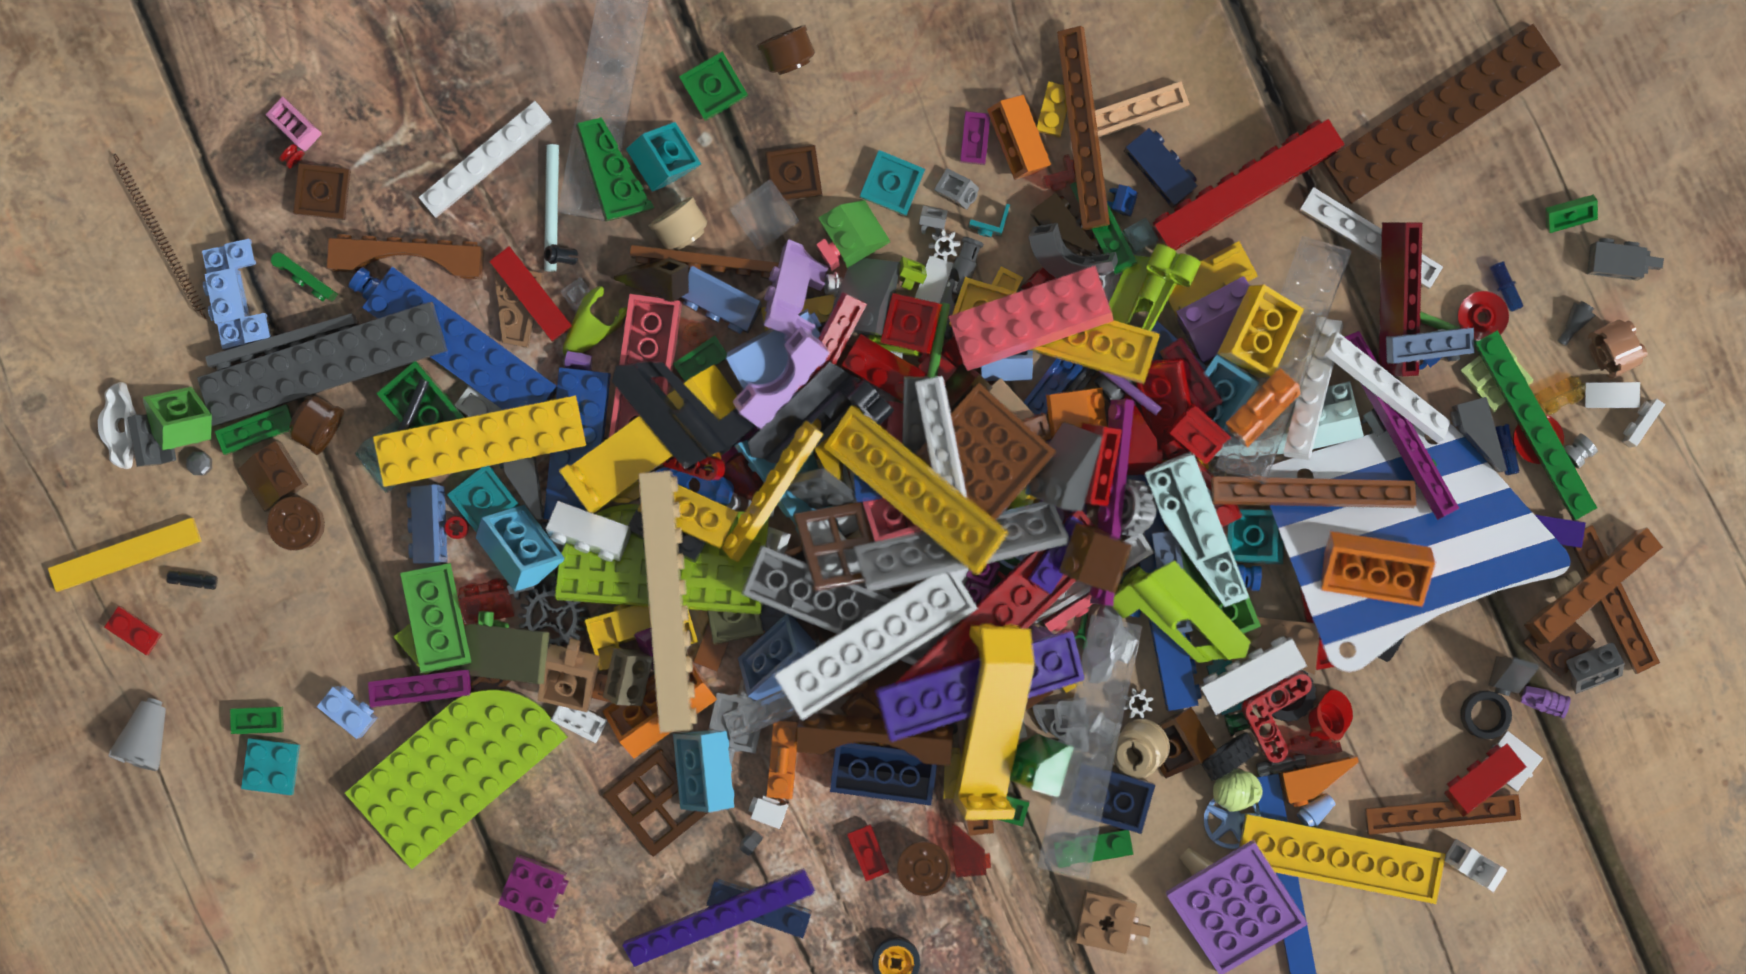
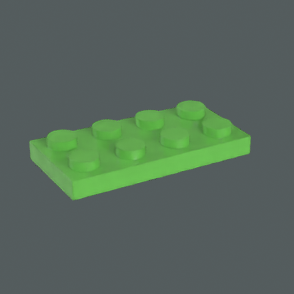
M451 563L400 573L420 673L471 663Z

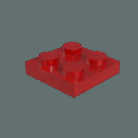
M893 293L880 343L930 354L942 304Z

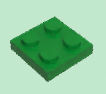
M723 51L679 76L704 121L748 97L746 90Z

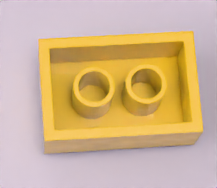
M1264 284L1249 286L1217 354L1257 378L1271 377L1276 371L1304 308Z

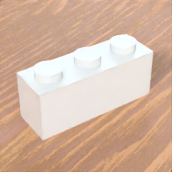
M557 501L546 527L552 541L562 545L565 542L575 545V549L584 553L589 551L598 553V557L612 562L613 559L621 560L631 536L629 526Z

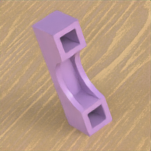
M802 326L784 344L788 354V362L784 372L776 380L767 384L749 383L733 401L738 412L760 429L766 423L772 421L775 413L790 401L793 393L808 381L812 372L821 366L830 354L825 345Z

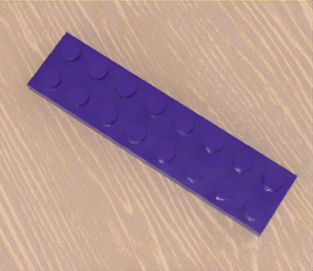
M1066 630L1032 641L1034 668L1027 698L1085 680L1072 630ZM981 657L876 690L888 739L890 741L898 740L970 717L981 668Z

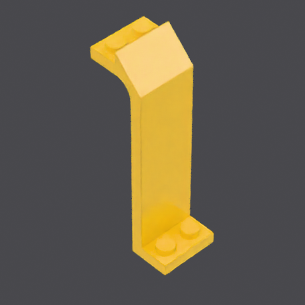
M715 364L684 383L719 420L736 408L733 401L737 394ZM676 390L667 395L678 410L683 406L684 400ZM638 416L572 465H566L560 470V473L589 513H595L639 481V474L650 473L672 457L673 454L643 418Z
M990 624L971 626L969 636L980 650L981 668L953 802L965 819H1013L1015 809L1006 798L1034 668L1030 629H1020V627L1012 624H1007L1005 627Z

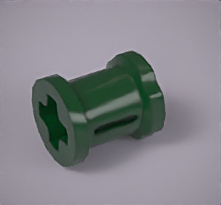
M1243 712L1230 716L1229 714L1224 715L1225 724L1230 736H1234L1235 732L1250 728Z

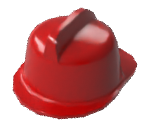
M1328 691L1318 706L1309 713L1310 737L1317 736L1322 740L1333 739L1336 741L1341 740L1353 720V709L1347 696L1341 691Z

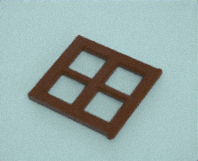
M863 502L794 515L814 591L864 582L861 572L850 573L844 552L853 550L854 547L874 542ZM855 515L861 537L841 540L835 518ZM828 520L834 542L813 546L807 523ZM837 553L843 575L823 579L817 556Z
M662 749L655 751L603 793L602 796L610 802L653 857L709 813L693 811L677 824L662 804L679 790L677 771L663 755ZM658 764L672 781V784L655 797L640 777ZM635 782L650 802L635 814H632L617 795ZM657 809L672 829L654 842L640 822Z

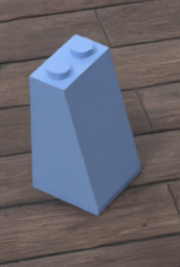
M808 309L799 313V316L815 324L812 335L818 339L821 334L818 327L822 325L815 312L810 314ZM769 329L727 352L726 359L743 390L749 383H770L784 372L788 362V354L784 346L787 341H784V333Z

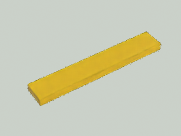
M189 518L49 567L48 571L55 591L60 592L200 543L202 540L194 518Z

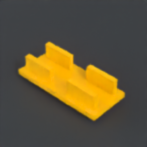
M1240 241L1200 261L1201 264L1190 287L1175 285L1168 298V302L1176 317V311L1243 276L1247 282L1258 277Z
M678 485V492H674L675 502H679L680 517L676 518L677 528H681L682 532L720 549L738 512ZM640 503L637 510L642 513V506Z

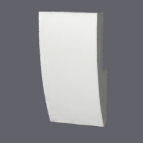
M1586 382L1585 408H1640V382Z

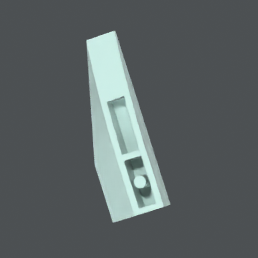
M1350 381L1328 386L1313 449L1364 437ZM1297 398L1248 448L1228 431L1232 438L1223 444L1224 446L1215 456L1246 457L1284 454L1283 451Z
M1191 451L1145 472L1163 521L1223 605L1226 607L1249 598L1194 454Z

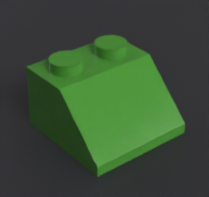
M865 200L841 204L819 217L822 228L830 241L837 247L841 254V259L847 268L890 243L888 236Z
M192 386L143 397L152 435L162 450L174 449L211 439L212 415Z

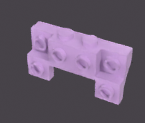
M789 239L783 246L778 267L774 266L770 273L769 280L772 281V284L768 287L764 300L767 301L765 309L767 314L764 326L784 333V341H788L800 326L812 334L815 324L801 318L799 313L803 309L807 287L810 286L821 291L825 285L824 279L829 266L811 257L803 245Z

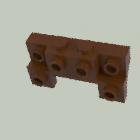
M897 659L867 678V688L853 693L840 709L847 716L883 719L876 690L894 685L913 665Z

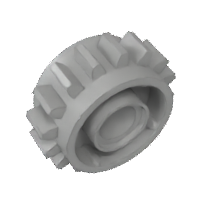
M1128 480L1125 485L1121 524L1122 535L1138 536L1139 533L1143 534L1154 521L1157 507L1150 486H1145L1144 481Z

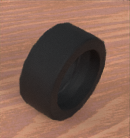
M1477 691L1470 694L1464 700L1460 719L1464 728L1471 735L1481 739H1494L1503 735L1508 730L1512 721V710L1509 702L1502 695L1493 691ZM1482 700L1495 702L1501 711L1499 723L1489 730L1478 728L1471 718V711L1474 705Z

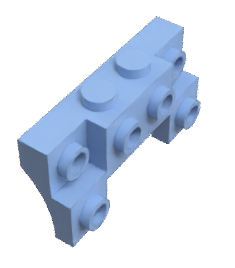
M251 239L224 244L225 246L202 250L207 273L205 274L206 281H203V289L205 295L209 296L211 306H208V313L211 321H214L218 326L223 350L233 349L271 337L266 319L267 314L249 315L241 272L238 270L256 265L251 247Z

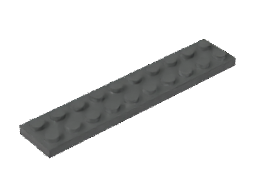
M428 302L197 377L206 408L212 415V426H217L444 353L448 350L433 302Z

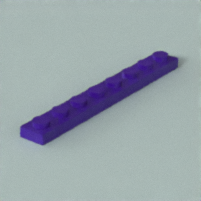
M803 868L624 941L622 946L635 967L814 894L815 889Z

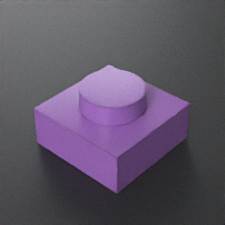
M567 351L565 368L592 371V356Z

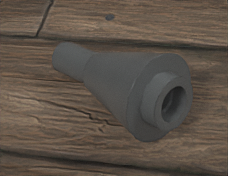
M1583 301L1579 304L1574 302L1566 329L1558 339V342L1567 346L1573 335L1596 316L1592 313L1594 308Z

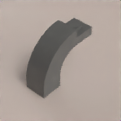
M1058 223L1033 227L1028 236L1036 259L1048 273L1056 278H1061L1092 266H1096L1099 276L1107 275L1114 271L1118 262L1116 252L1094 256H1081L1073 253L1063 243Z

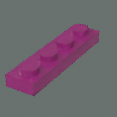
M469 670L368 682L370 707L376 708L470 696Z

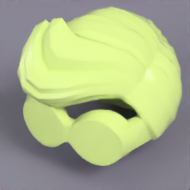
M1237 768L1218 778L1213 786L1214 800L1229 812L1243 810L1260 801L1263 791L1261 783L1252 773Z

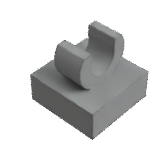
M923 206L919 222L922 225V234H925L927 227L930 226L936 229L935 234L939 236L941 229L945 227L948 210Z

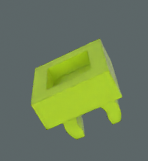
M902 256L899 270L900 281L903 282L901 287L911 290L915 281L921 284L924 283L927 277L926 267L922 263Z

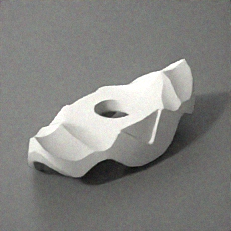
M119 382L109 387L104 393L106 402L105 407L99 414L98 433L101 440L108 447L109 460L120 468L131 469L134 449L127 417L136 415V411L133 407L127 385L124 382ZM122 418H124L125 431L123 433L118 429V422Z

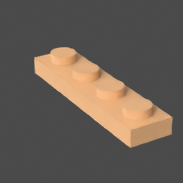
M1182 81L1095 110L1098 137L1189 107L1190 104Z

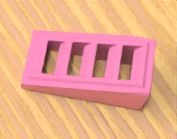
M283 96L266 114L280 130L304 151L308 150L322 134ZM286 108H288L289 110L284 114V116L280 120H278V116ZM295 115V118L287 126H285V124ZM302 122L303 124H302V125L299 127V129L293 134L292 132H293V131L298 127V125Z

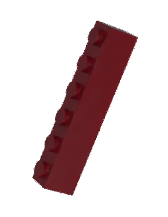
M1382 222L1378 364L1393 376H1419V360L1387 363L1386 337L1420 333L1423 222Z

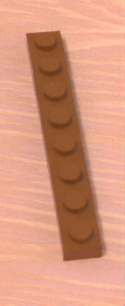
M1077 26L1057 31L1082 228L1088 230L1110 225L1085 31L1084 27Z
M1215 476L1211 479L1213 504L1375 508L1416 507L1415 481Z

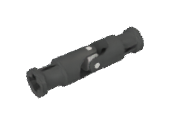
M969 237L962 238V249L959 256L955 258L949 281L946 284L940 303L950 304L944 337L946 339L952 338L949 316L953 314L965 277L972 279L977 266L975 263L980 248L984 246L982 242ZM953 293L958 294L954 301L952 299Z

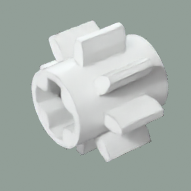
M942 229L939 236L935 233L932 234L935 243H930L929 248H935L934 258L941 255L944 261H947L948 255L957 256L954 247L960 246V241H954V231L949 235L945 233V229ZM941 240L942 242H945L946 240H949L950 248L948 249L944 247L943 249H940L939 241Z
M1131 688L1132 695L1129 697L1123 695V698L1127 700V705H1124L1122 709L1131 710L1130 718H1133L1135 713H1139L1140 718L1144 719L1143 712L1146 710L1152 711L1148 707V702L1152 701L1153 698H1146L1144 696L1146 693L1145 689H1142L1140 694H1137L1136 690ZM1135 697L1144 700V703L1140 705V710L1131 706L1135 702Z

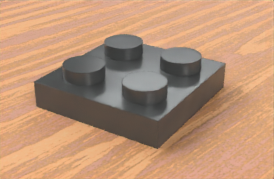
M824 468L796 474L787 488L793 496L800 498L813 509H822L826 506L841 505L845 502L854 501L855 496L854 490Z

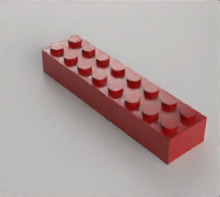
M1318 119L1308 125L1303 130L1304 134L1301 136L1297 132L1288 137L1281 144V148L1278 149L1275 145L1264 152V155L1260 157V161L1257 162L1254 158L1244 164L1238 170L1239 173L1237 175L1231 172L1221 178L1217 183L1218 186L1214 189L1212 185L1204 188L1195 196L1196 200L1191 201L1188 198L1177 205L1173 214L1170 215L1167 211L1157 217L1152 223L1154 226L1149 232L1157 244L1165 245L1176 251L1334 155L1345 145L1329 119L1324 122Z

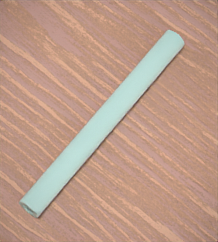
M556 144L546 145L544 250L552 244L557 245L559 145ZM544 259V271H557V263L550 264Z

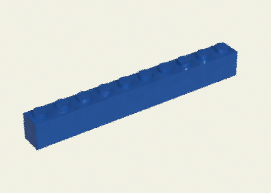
M1146 475L1126 476V483L1128 480L1144 481L1145 486H1150ZM1158 506L1156 507L1153 523L1143 533L1153 551L1152 533L1165 531V522ZM1155 553L1138 563V566L1147 573L1157 570ZM1148 617L1166 710L1172 711L1198 706V700L1202 699L1199 684L1195 685L1193 674H1197L1194 659H1190L1189 654ZM1185 632L1181 633L1191 643L1190 635L1185 634Z

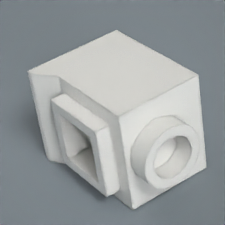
M765 794L763 797H753L748 810L753 813L751 819L780 829L789 803L780 804L781 800L766 797L767 795Z

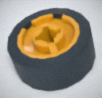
M900 937L888 938L881 942L874 951L872 958L873 971L875 974H918L921 966L919 952L915 945L907 939ZM892 959H901V965L894 967L891 964Z

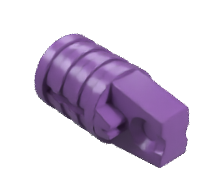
M1530 686L1525 687L1521 696V703L1540 712L1559 716V718L1563 719L1568 712L1571 700L1569 696Z

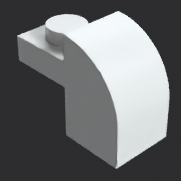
M1455 839L1445 856L1444 862L1492 892L1495 891L1507 872L1502 866L1484 857Z

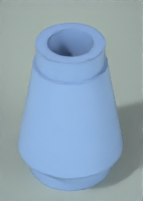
M1325 793L1323 796L1309 802V804L1301 806L1297 816L1303 825L1317 827L1336 804L1330 795Z

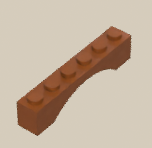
M337 234L336 238H329L327 269L334 272L356 273L360 268L366 267L380 259L392 256H415L436 262L446 268L456 278L482 280L484 249L478 246L477 242L463 241L462 245H452L453 241L437 240V244H427L426 239L414 238L412 243L402 242V238L387 237V241H377V237L362 236L361 240L352 239L351 235Z
M1647 527L1636 530L1621 542L1590 574L1539 611L1524 626L1540 645L1552 642L1660 551L1663 546Z

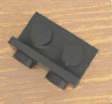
M147 414L127 417L137 467L157 466L176 461L175 449L162 450L154 439Z
M1614 643L1606 644L1566 661V665L1572 674L1571 687L1575 694L1623 676L1625 664Z

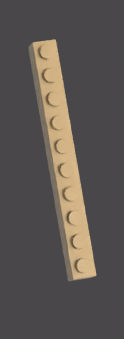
M671 471L639 474L659 728L660 733L692 730L693 724H697L696 708H691V698H695L694 682L689 683V672H693L692 657H687L686 647L691 646L690 631H685L684 622L689 620L688 606L683 605L682 595L687 594L686 580L681 579L680 569H684L683 553L679 554L678 543H682V530L677 528L676 518L680 517V505L674 499V492H678L677 476H673Z

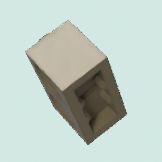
M614 648L603 697L616 705L642 706L653 657L639 649Z

